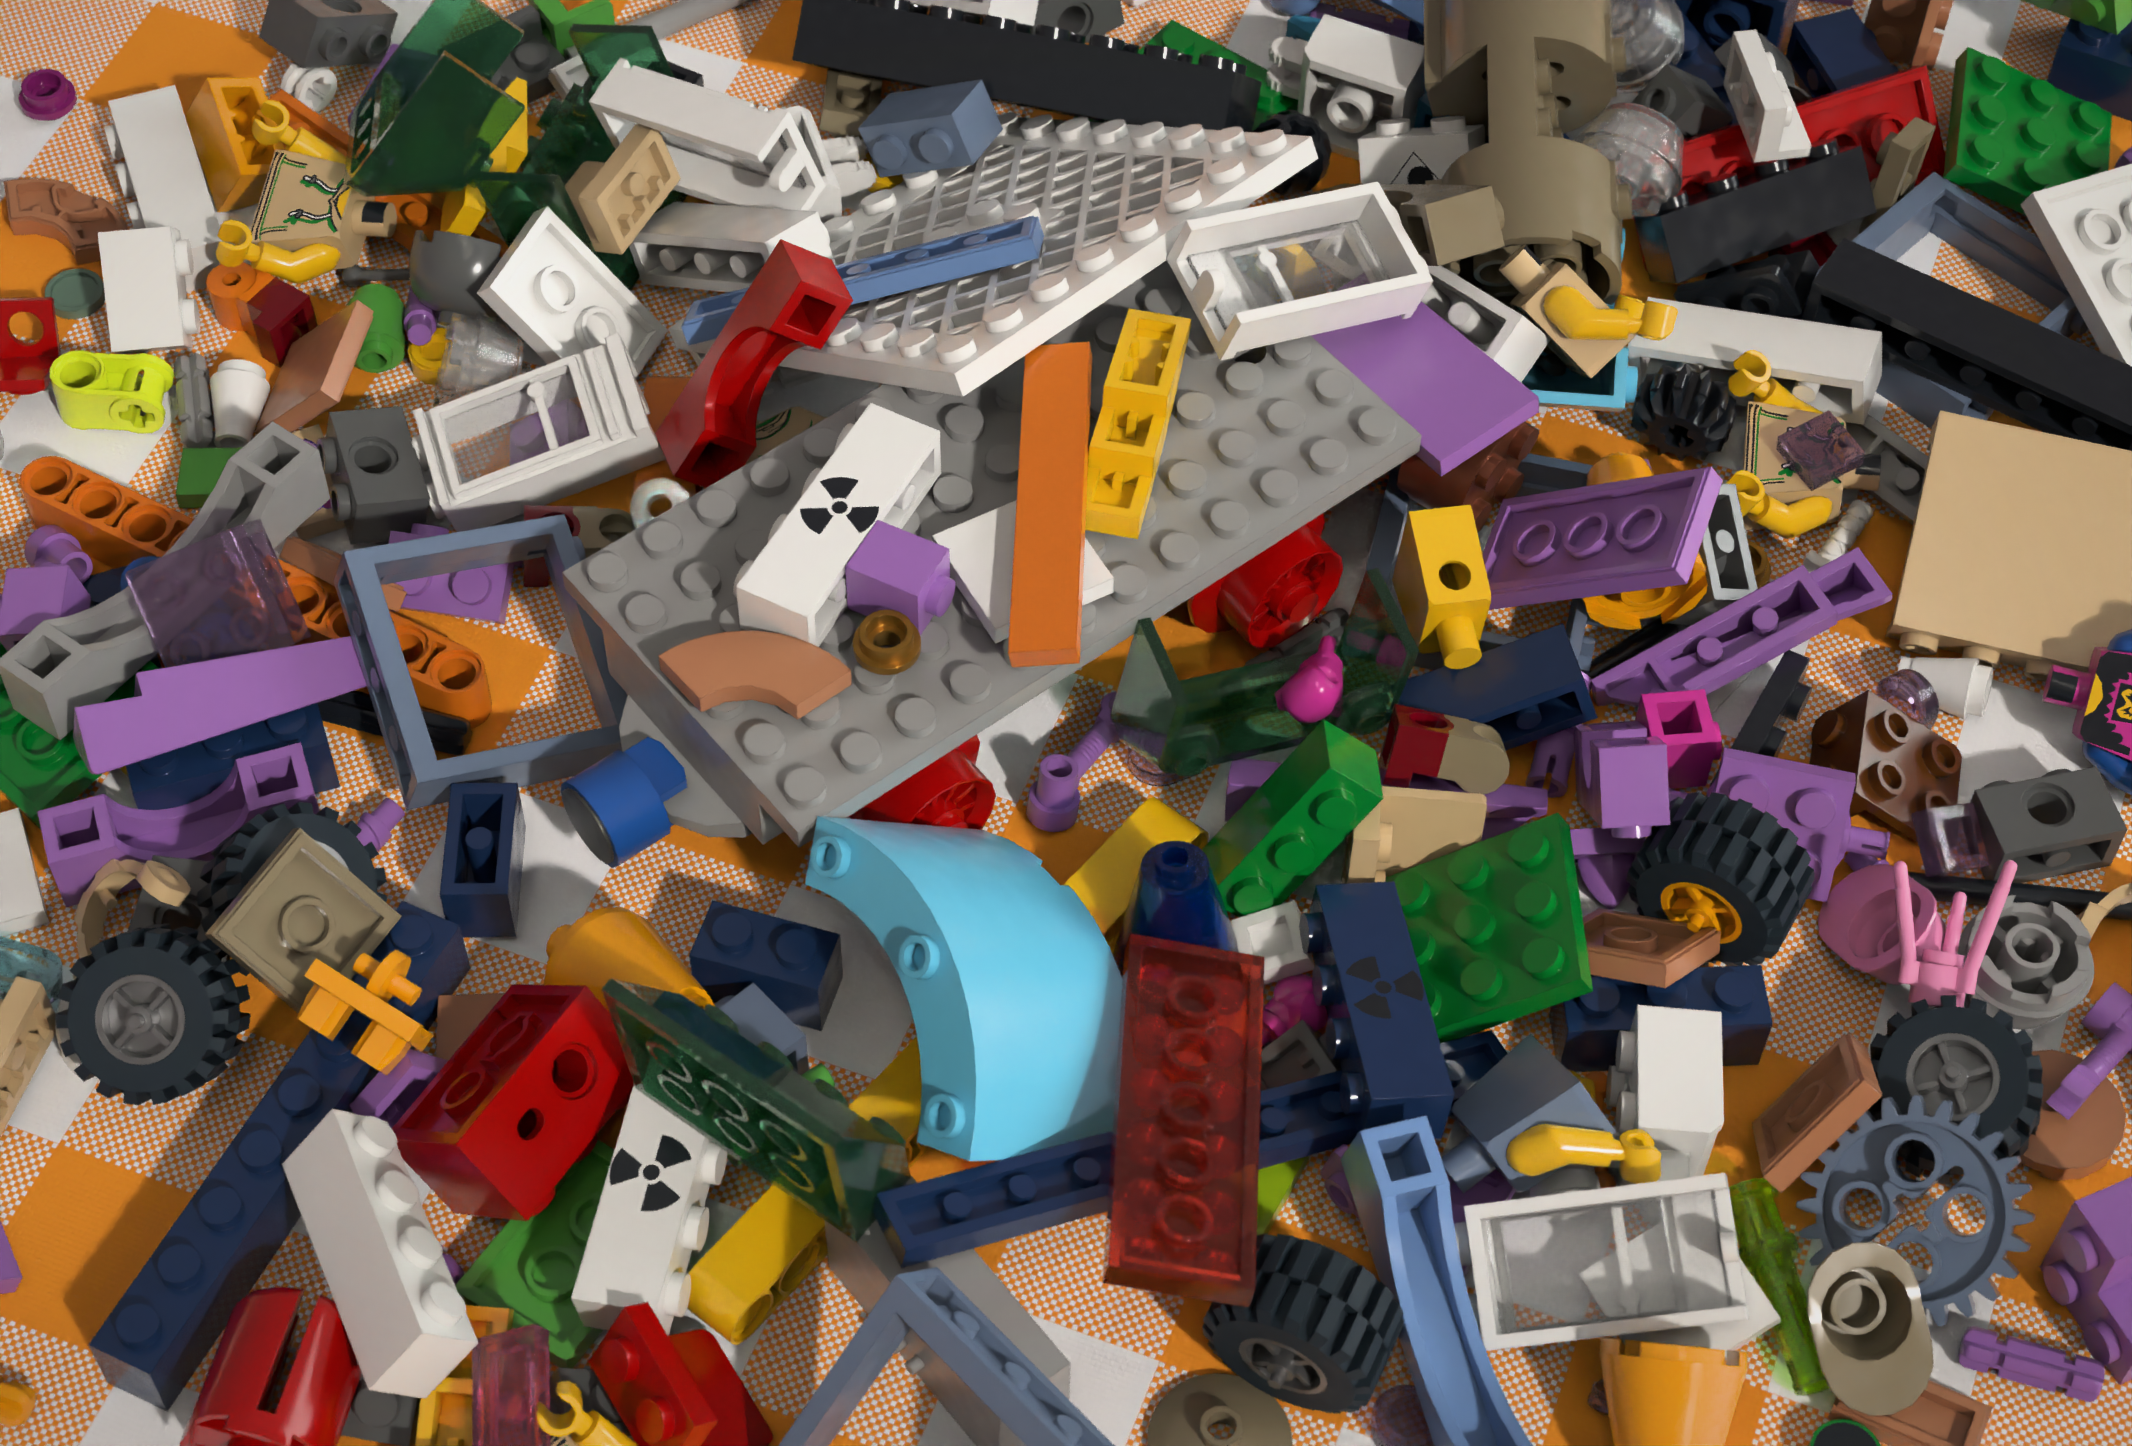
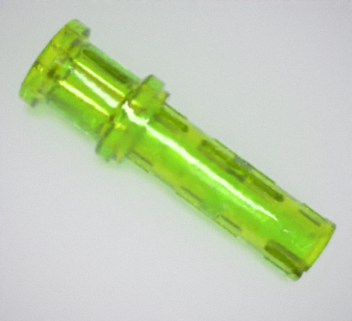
M1754 1178L1730 1186L1729 1191L1739 1245V1256L1781 1318V1322L1772 1327V1330L1791 1377L1793 1391L1796 1395L1805 1396L1827 1390L1829 1386L1820 1368L1809 1324L1807 1295L1794 1263L1798 1256L1799 1243L1793 1233L1786 1232L1775 1202L1779 1191L1764 1178Z

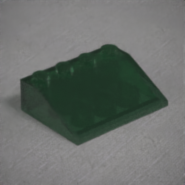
M613 978L601 989L633 1082L638 1091L856 1243L876 1220L872 1213L876 1193L902 1187L911 1178L905 1151L906 1143L903 1137L890 1124L878 1117H872L869 1122L849 1109V1103L846 1098L831 1084L822 1079H816L813 1083L809 1082L793 1071L794 1068L790 1060L775 1046L765 1041H761L756 1046L740 1035L736 1024L719 1008L707 1004L702 1009L681 994Z

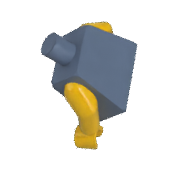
M1531 1034L1515 1046L1454 1103L1451 1111L1469 1136L1441 1157L1446 1173L1463 1194L1495 1169L1517 1192L1529 1190L1569 1164L1608 1167L1612 1160H1620V1176L1624 1180L1635 1184L1655 1182L1661 1176V1153L1654 1147L1652 1137L1644 1130L1632 1129L1622 1133L1619 1140H1615L1613 1138V1134L1616 1133L1615 1129L1596 1104L1593 1080L1581 1077L1577 1072L1567 1069Z

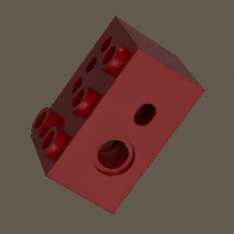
M512 984L392 1127L397 1138V1146L401 1156L453 1213L528 1221L530 1217L537 1215L550 1204L556 1193L555 1186L574 1163L585 1158L593 1150L598 1141L597 1133L612 1114L629 1103L644 1051L586 985Z

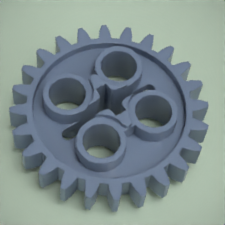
M1913 1095L1908 1113L1902 1115L1892 1097L1883 1098L1881 1107L1882 1119L1876 1120L1871 1112L1867 1110L1857 1120L1859 1130L1853 1132L1851 1129H1847L1837 1139L1840 1146L1836 1150L1829 1147L1818 1157L1826 1165L1823 1172L1805 1171L1801 1174L1800 1178L1817 1188L1816 1197L1797 1201L1796 1208L1815 1213L1817 1223L1805 1227L1799 1231V1235L1801 1238L1821 1239L1823 1248L1809 1260L1812 1266L1819 1265L1832 1251L1852 1242H1870L1891 1225L1906 1209L1900 1200L1903 1194L1911 1200L1920 1197L1929 1191L1952 1167H1961L1964 1171L1963 1177L1926 1209L1924 1214L1931 1222L1930 1225L1926 1228L1919 1222L1904 1228L1887 1245V1247L1897 1251L1902 1243L1912 1241L1921 1244L1928 1250L1932 1257L1933 1266L1926 1280L1917 1281L1923 1308L1929 1309L1937 1326H1945L1948 1323V1304L1954 1303L1960 1312L1969 1318L1976 1313L1972 1292L1976 1290L1982 1296L1994 1302L2001 1295L1991 1276L1996 1273L2003 1277L2014 1279L2019 1274L2014 1264L2005 1256L2008 1251L2027 1252L2030 1250L2031 1244L2013 1232L2015 1225H2024L2035 1221V1214L2015 1208L2014 1199L2030 1192L2032 1186L2028 1183H2010L2007 1174L2022 1161L2020 1156H2010L1999 1160L1993 1153L2004 1136L2001 1131L1990 1134L1983 1139L1975 1135L1979 1125L1980 1114L1972 1112L1960 1124L1952 1122L1953 1101L1943 1100L1934 1116L1927 1115L1923 1096ZM1909 1140L1923 1142L1930 1147L1934 1154V1170L1925 1180L1910 1179L1903 1174L1899 1167V1150ZM1856 1188L1869 1189L1881 1201V1218L1873 1227L1858 1226L1847 1214V1198ZM1958 1194L1972 1195L1980 1200L1984 1206L1986 1220L1978 1233H1962L1954 1228L1949 1221L1947 1211L1949 1203L1954 1196Z

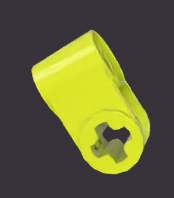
M76 350L62 354L53 361L50 367V380L60 417L71 428L80 430H124L145 434L159 430L164 424L166 411L162 401L164 393L173 385L174 371L165 360L155 355L145 353L132 355L108 354ZM140 371H144L143 378L141 375H138ZM141 410L143 412H146L145 416L143 417L140 416Z

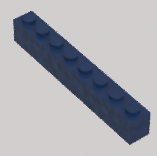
M402 901L395 910L402 917L370 956L382 962L391 952L400 950L411 958L410 968L405 978L422 988L419 998L412 1006L407 1005L395 996L387 1003L420 1023L428 1031L437 1018L438 996L453 995L470 970V964L460 925ZM357 972L351 979L364 989H366L369 982L368 979ZM354 1010L333 1041L314 1029L310 1030L89 1343V1347L107 1383L168 1412L226 1327L235 1305L248 1295L301 1217L300 1210L282 1166L283 1162L331 1109L353 1113L350 1104L379 1072L351 1053L371 1023L370 1019Z

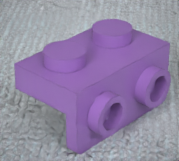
M413 523L411 533L390 530L388 544L449 534V530L438 526ZM523 560L396 582L403 586V590L407 592L400 609L505 624L514 567L522 568Z

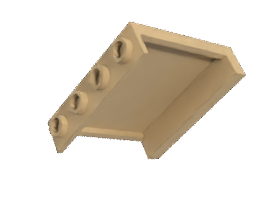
M1940 410L1931 428L1927 450H1929L1927 465L1894 614L1885 637L1900 640L1899 647L1912 653L1935 655L1937 649L1960 653L1962 658H1979V665L1993 667V669L1999 668L2000 662L2025 668V676L2046 682L2052 665L2088 672L2095 647H2108L2109 642L2116 634L2132 629V451Z

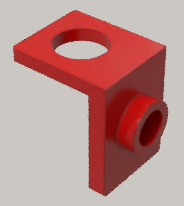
M52 297L0 298V392L28 395L44 391L51 383L50 367L53 361L61 355L54 299ZM18 312H28L35 315L43 325L42 338L33 343H25L18 340L10 330L9 322L11 317Z

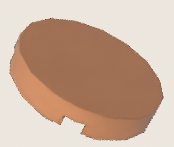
M2056 1050L2032 1051L2033 1056L2039 1055L2043 1069L2042 1107L2036 1134L2030 1135L2028 1149L2020 1157L2022 1161L2018 1164V1167L2022 1168L2023 1164L2031 1169L2041 1171L2040 1177L2055 1181L2084 1178L2106 1165L2123 1138L2126 1113L2119 1091L2106 1076L2074 1115L2067 1120L2049 1106L2046 1101L2060 1087V1083L2084 1059Z

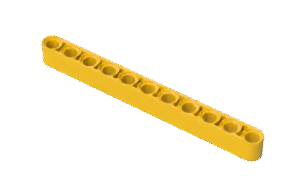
M1151 797L1142 803L1068 879L1064 885H1068L1073 889L1093 916L1112 954L1191 872L1202 856V848L1208 843L1209 834L1206 830L1158 798ZM917 1036L689 1271L688 1274L691 1276V1292L687 1309L732 1345H738L747 1340L828 1255L823 1200L891 1154L908 1171L929 1148L917 1143L922 1092L921 1063Z

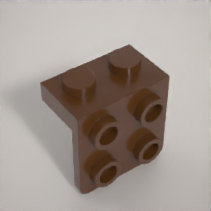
M1870 690L1865 691L1834 710L1826 711L1815 720L1811 732L1812 748L1809 764L1855 773L1856 784L1849 809L1850 817L1867 810L1934 853L1938 854L1952 847L1962 763L1961 753L1954 744Z

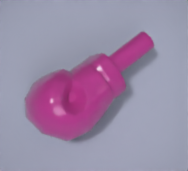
M1329 635L1323 636L1318 651L1302 662L1299 670L1274 693L1278 709L1288 712L1299 722L1314 723L1325 718L1336 708L1343 696V664L1338 655L1334 653L1336 647V639Z
M1301 973L1278 980L1274 988V997L1251 1017L1257 1029L1229 1053V1057L1237 1066H1241L1267 1042L1272 1043L1301 1020L1307 1022L1316 1031L1323 1028L1328 1021V1015L1325 1006H1317L1315 1003L1312 977Z

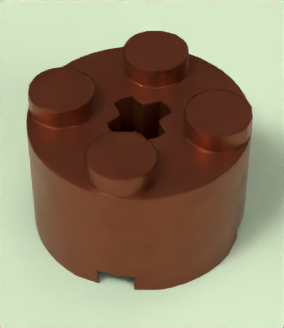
M1523 422L1442 477L1417 455H1413L1401 464L1397 479L1398 488L1408 494L1409 498L1427 509L1471 504L1478 533L1486 523L1495 503L1499 502L1502 504L1503 499L1514 498L1518 493L1524 480V474L1518 471L1517 468L1535 445L1539 430L1527 422Z

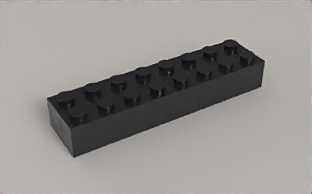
M803 0L792 58L794 61L923 88L982 79L991 101L1075 117H1087L1088 119L1102 122L1123 119L1126 124L1132 125L1162 122L1164 127L1181 128L1191 124H1200L1203 129L1222 130L1229 127H1241L1243 132H1252L1262 81L1246 76L1247 66L1234 63L1230 59L1200 54L1198 65L1192 64L1193 56L1179 53L1178 50L1145 44L1142 55L1138 54L1139 46L1124 43V40L1091 34L1088 45L1085 44L1086 36L1070 33L1066 29L1037 24L1034 35L1032 34L1033 26L1020 24L1015 20L983 14L982 24L980 25L981 17L937 5H930L929 9V7L911 4L907 0Z

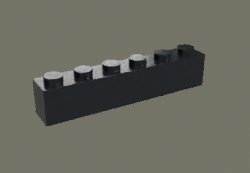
M1846 238L1842 239L1813 280L1802 320L1882 332V359L2042 432L2132 451V366Z

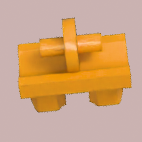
M394 950L382 962L377 961L365 952L357 958L352 969L369 980L366 989L317 958L304 975L314 985L307 994L297 1019L333 1041L354 1010L371 1020V1023L351 1053L386 1076L405 1057L411 1046L423 1052L434 1036L424 1029L420 1023L387 1003L395 996L407 1005L412 1006L422 992V988L405 978L410 968L411 958L400 950Z

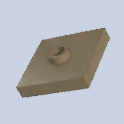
M294 828L205 935L294 1011L299 1013L307 994L314 985L304 975L316 958L351 980L356 974L352 968L357 958L363 952L371 955L402 916L301 828Z

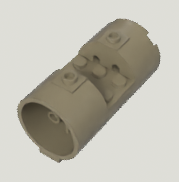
M1424 0V84L1433 117L1447 115L1464 116L1466 125L1485 124V135L1489 136V143L1468 151L1454 161L1446 170L1442 179L1425 181V184L1492 185L1493 194L1499 199L1505 217L1504 227L1501 230L1504 247L1441 266L1512 308L1510 302L1520 292L1499 271V268L1516 250L1525 244L1546 267L1553 261L1566 263L1604 303L1612 305L1621 291L1622 220L1633 218L1630 183L1619 184L1615 161H1609L1600 152L1585 144L1564 138V133L1587 124L1602 113L1611 101V98L1617 97L1616 73L1627 72L1624 37L1613 38L1611 0Z

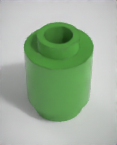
M382 284L364 285L354 292L353 297L347 303L348 306L354 301L359 300L374 311L372 315L374 316L354 366L366 372L381 373L397 367L404 359L405 329L403 319L405 306L400 300L398 293L391 287Z

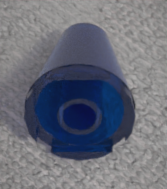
M1183 841L1160 843L1152 847L1144 855L1112 953L1122 976L1128 1000L1144 1010V1018L1157 1023H1166L1167 1021L1187 1022L1210 1016L1215 1011L1220 1012V1004L1232 993H1234L1235 998L1242 984L1243 968L1236 936L1208 857L1199 847Z

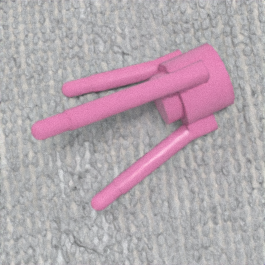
M2008 860L2004 863L1964 963L1965 956L1959 955L1957 952L1964 921L1963 916L1967 901L1966 894L1960 891L1953 896L1942 951L1923 949L1922 960L1918 962L1907 865L1903 861H1897L1893 866L1901 954L1898 983L1911 985L1908 999L1910 1003L1926 999L1928 1006L1940 1008L1941 996L1956 995V1007L1964 1008L1966 994L1975 995L1978 971L2009 894L2010 886L2017 871V863L2013 860Z

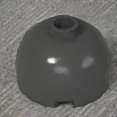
M416 230L409 256L408 276L412 291L421 304L439 312L438 324L457 330L473 331L475 321H495L501 318L477 294L480 287L502 258L499 257L501 245L467 235L434 230L433 239L430 242L423 230Z

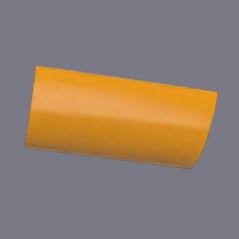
M260 77L207 78L185 115L217 212L234 211L259 203L275 149L285 150L281 141L274 145H265L259 143L252 133V125L255 119L262 121L267 126L277 127L276 122L266 118L260 111L262 104L268 101Z

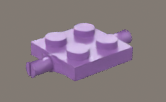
M1723 748L1717 778L1707 790L1706 796L1709 797L1713 792L1725 794L1731 800L1738 801V799H1742L1752 803L1755 809L1763 813L1767 811L1778 819L1777 823L1790 829L1797 836L1798 841L1796 844L1807 850L1811 858L1809 866L1814 869L1815 880L1811 885L1812 890L1807 899L1827 902L1835 868L1844 858L1846 851L1881 858V860L1886 858L1890 832L1851 826L1849 809L1856 784L1855 773ZM1669 788V803L1677 797L1685 799L1688 793Z

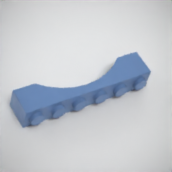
M1427 1115L1359 1131L1340 1160L1380 1282L1386 1285L1394 1294L1393 1299L1400 1304L1403 1311L1401 1318L1404 1320L1399 1340L1434 1446H1533L1508 1404L1480 1336L1458 1252L1452 1215L1450 1184Z

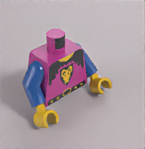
M2132 629L2116 634L2109 642L2108 647L2094 648L2088 672L2052 665L2044 687L2043 702L2077 710L2072 733L2082 740L2083 757L2093 767L2097 766L2100 774L2113 787L2132 795Z

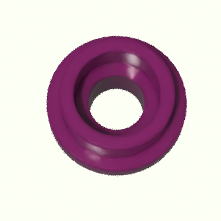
M41 69L34 71L26 76L21 84L19 103L22 111L32 119L41 121L57 120L68 114L76 105L77 94L74 85L57 70Z

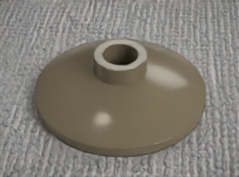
M1214 1373L1190 1378L1175 1386L1161 1399L1149 1423L1147 1446H1292V1433L1284 1410L1273 1396L1257 1389L1239 1376ZM1213 1424H1225L1232 1427L1234 1434L1227 1439H1217L1209 1433L1208 1428Z

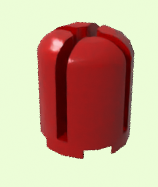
M273 1287L253 1290L240 1300L231 1312L196 1405L179 1443L180 1446H337L362 1372L335 1302L322 1294L319 1296L275 1414H272L268 1410L292 1347L299 1321L297 1312L303 1298L304 1289Z

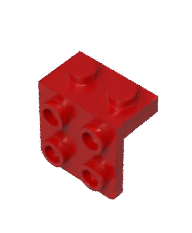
M648 1302L624 1307L588 1361L638 1446H769L773 1440V1433L714 1335L707 1330L696 1329L668 1336Z

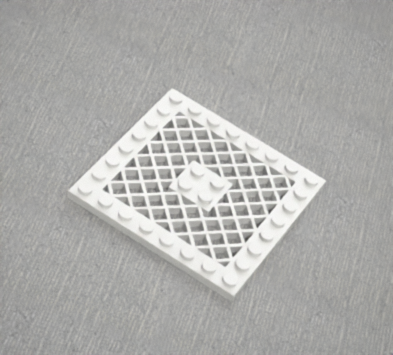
M1014 112L998 115L1003 130L973 165L904 174V181L892 189L880 190L866 196L861 201L862 207L849 216L836 217L823 223L829 234V246L836 265L1034 215V217L1039 218L1044 234L1039 258L850 305L821 350L811 346L800 347L784 358L778 366L964 397L1165 262L1186 220L1244 209L1317 160L1318 156L1312 137L1286 135L1281 129L1256 133L1243 132L1241 127L1209 130L1203 129L1200 124H1191L1178 128L1164 127L1162 122L1132 125L1126 124L1123 119L1101 123L1089 122L1087 117L1055 120L1051 115H1040L1034 118L1018 117ZM684 319L668 328L674 344L679 350L707 354L716 340L713 339L688 346L681 327Z

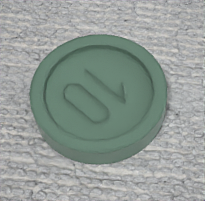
M70 269L57 274L48 282L45 288V297H52L54 299L57 316L65 319H80L92 315L104 304V284L100 276L91 270Z

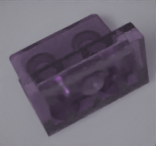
M261 519L240 524L126 572L125 578L165 668L288 647L311 637Z

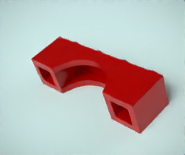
M782 239L779 240L655 433L674 477L707 488L746 464L757 447V414L763 393L772 374L784 358L800 347L811 346L821 350L853 302L831 259Z

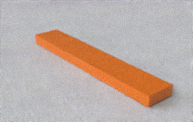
M1090 342L1040 345L1025 355L1008 655L1012 668L1080 663L1092 381Z

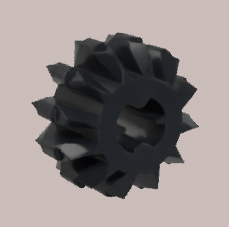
M1687 364L1680 371L1670 366L1662 365L1657 374H1647L1644 382L1640 384L1631 411L1633 416L1631 426L1640 432L1639 442L1657 446L1658 455L1668 452L1675 454L1681 462L1686 455H1691L1698 460L1705 461L1710 452H1721L1724 443L1728 441L1736 416L1735 406L1737 400L1728 394L1729 386L1727 383L1711 380L1710 371L1703 373L1693 372Z

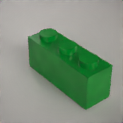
M1323 719L1202 848L1206 899L1237 917L1281 905L1383 799L1376 750Z

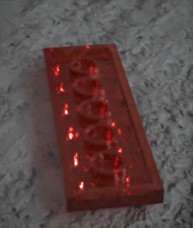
M1131 933L1129 935L1124 952L1102 1282L1104 1284L1249 1307L1255 1292L1264 988V957Z

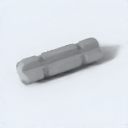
M194 353L191 356L180 355L174 362V373L177 379L176 395L178 416L181 421L180 438L183 448H216L214 444L215 431H213L214 418L211 389L208 386L210 378L209 369L206 366V358L198 353Z

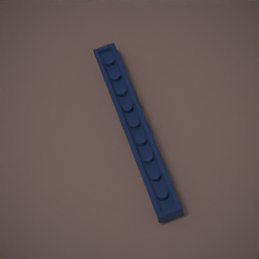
M1492 1030L1440 1043L1454 1091V1098L1448 1117L1454 1116L1451 1111L1454 1103L1508 1054ZM1342 1070L876 1193L872 1213L900 1267L905 1268L1338 1148L1342 1144L1349 1145L1358 1133L1353 1115H1345L1341 1107L1340 1078Z

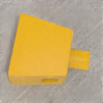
M1471 504L1408 511L1392 582L1414 648L1422 654L1441 652L1444 665L1447 668L1463 669L1476 664L1482 657L1479 642L1491 604V590Z

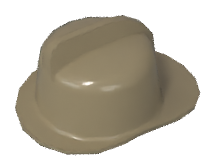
M1852 1242L1832 1251L1815 1269L1807 1289V1313L1821 1371L1831 1392L1848 1408L1869 1416L1893 1415L1911 1406L1927 1388L1934 1366L1932 1340L1918 1282L1911 1265L1895 1249L1877 1242Z

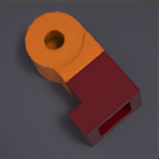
M243 262L235 267H226L220 264L207 275L206 286L218 323L225 329L245 331L256 337L262 357L278 367H282L291 344L318 326L310 295L267 272L252 268L250 264Z

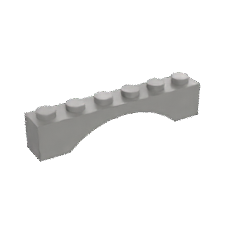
M273 421L228 459L215 488L196 518L176 543L147 572L121 592L92 608L67 617L43 620L0 658V675L13 709L58 740L65 737L74 729L75 707L103 703L330 499L319 450Z

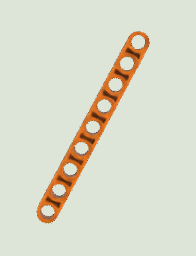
M45 456L33 460L25 466L20 474L19 483L36 529L45 525L62 527L79 541L82 551L89 557L114 569L129 565L134 560L142 557H162L194 520L65 458ZM269 554L221 596L230 604L237 617L248 621L254 627L259 638L280 648L351 636L335 586ZM390 612L420 707L467 719L470 722L471 729L485 722L492 711V700L485 664L481 656L459 643Z

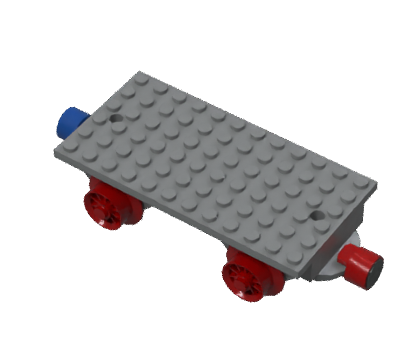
M1166 260L1041 344L1090 342L1092 352L1090 445L1102 408L1104 383L1128 309L1191 319L1189 338L1169 425L1138 539L1085 530V538L1114 577V592L1082 606L1079 664L1012 668L1008 655L1009 638L995 643L958 587L955 586L954 596L947 611L941 617L934 615L921 634V653L918 660L906 671L894 675H879L869 672L857 662L853 653V637L855 631L867 616L850 610L847 606L819 648L839 659L851 670L852 685L798 720L778 706L754 700L724 702L700 712L660 670L658 655L677 645L706 635L730 631H746L740 628L737 598L733 595L734 582L739 570L748 560L755 561L768 543V537L776 519L783 513L789 514L801 498L804 484L810 473L815 468L822 469L834 453L837 439L843 428L849 423L855 424L870 403L940 431L941 474L902 530L932 541V535L1017 500L1025 356L964 397L883 384L562 572L565 589L602 629L609 674L628 694L619 724L622 751L619 749L561 784V794L565 810L574 828L590 851L599 860L612 868L619 866L670 834V828L674 824L707 837L745 838L753 833L762 844L785 832L799 848L813 840L817 816L982 830L992 813L996 793L989 779L975 766L980 747L978 733L1185 601H1188L1187 607L1190 621L1196 627L1207 633L1229 631L1234 628L1249 644L1258 649L1276 647L1282 641L1304 629L1327 605L1338 587L1343 572L1342 557L1321 538L1325 524L1324 512L1418 453L1422 435L1312 336L1240 351L1236 353L1234 358L1220 361L1172 268ZM1239 272L1257 308L1275 305L1272 300ZM884 645V646H881V647H882V648H890V647H894V646H892V645Z

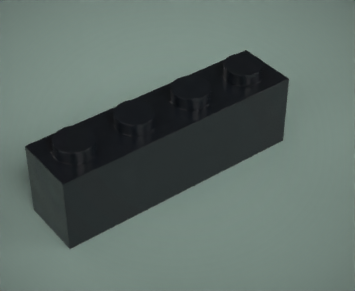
M1836 138L1819 140L1811 143L1810 153L1807 157L1795 158L1789 161L1788 159L1756 162L1753 164L1754 173L1738 178L1737 173H1727L1703 181L1704 190L1688 196L1686 190H1680L1652 199L1654 208L1634 215L1650 281L1678 284L1877 213L1862 146H1838Z

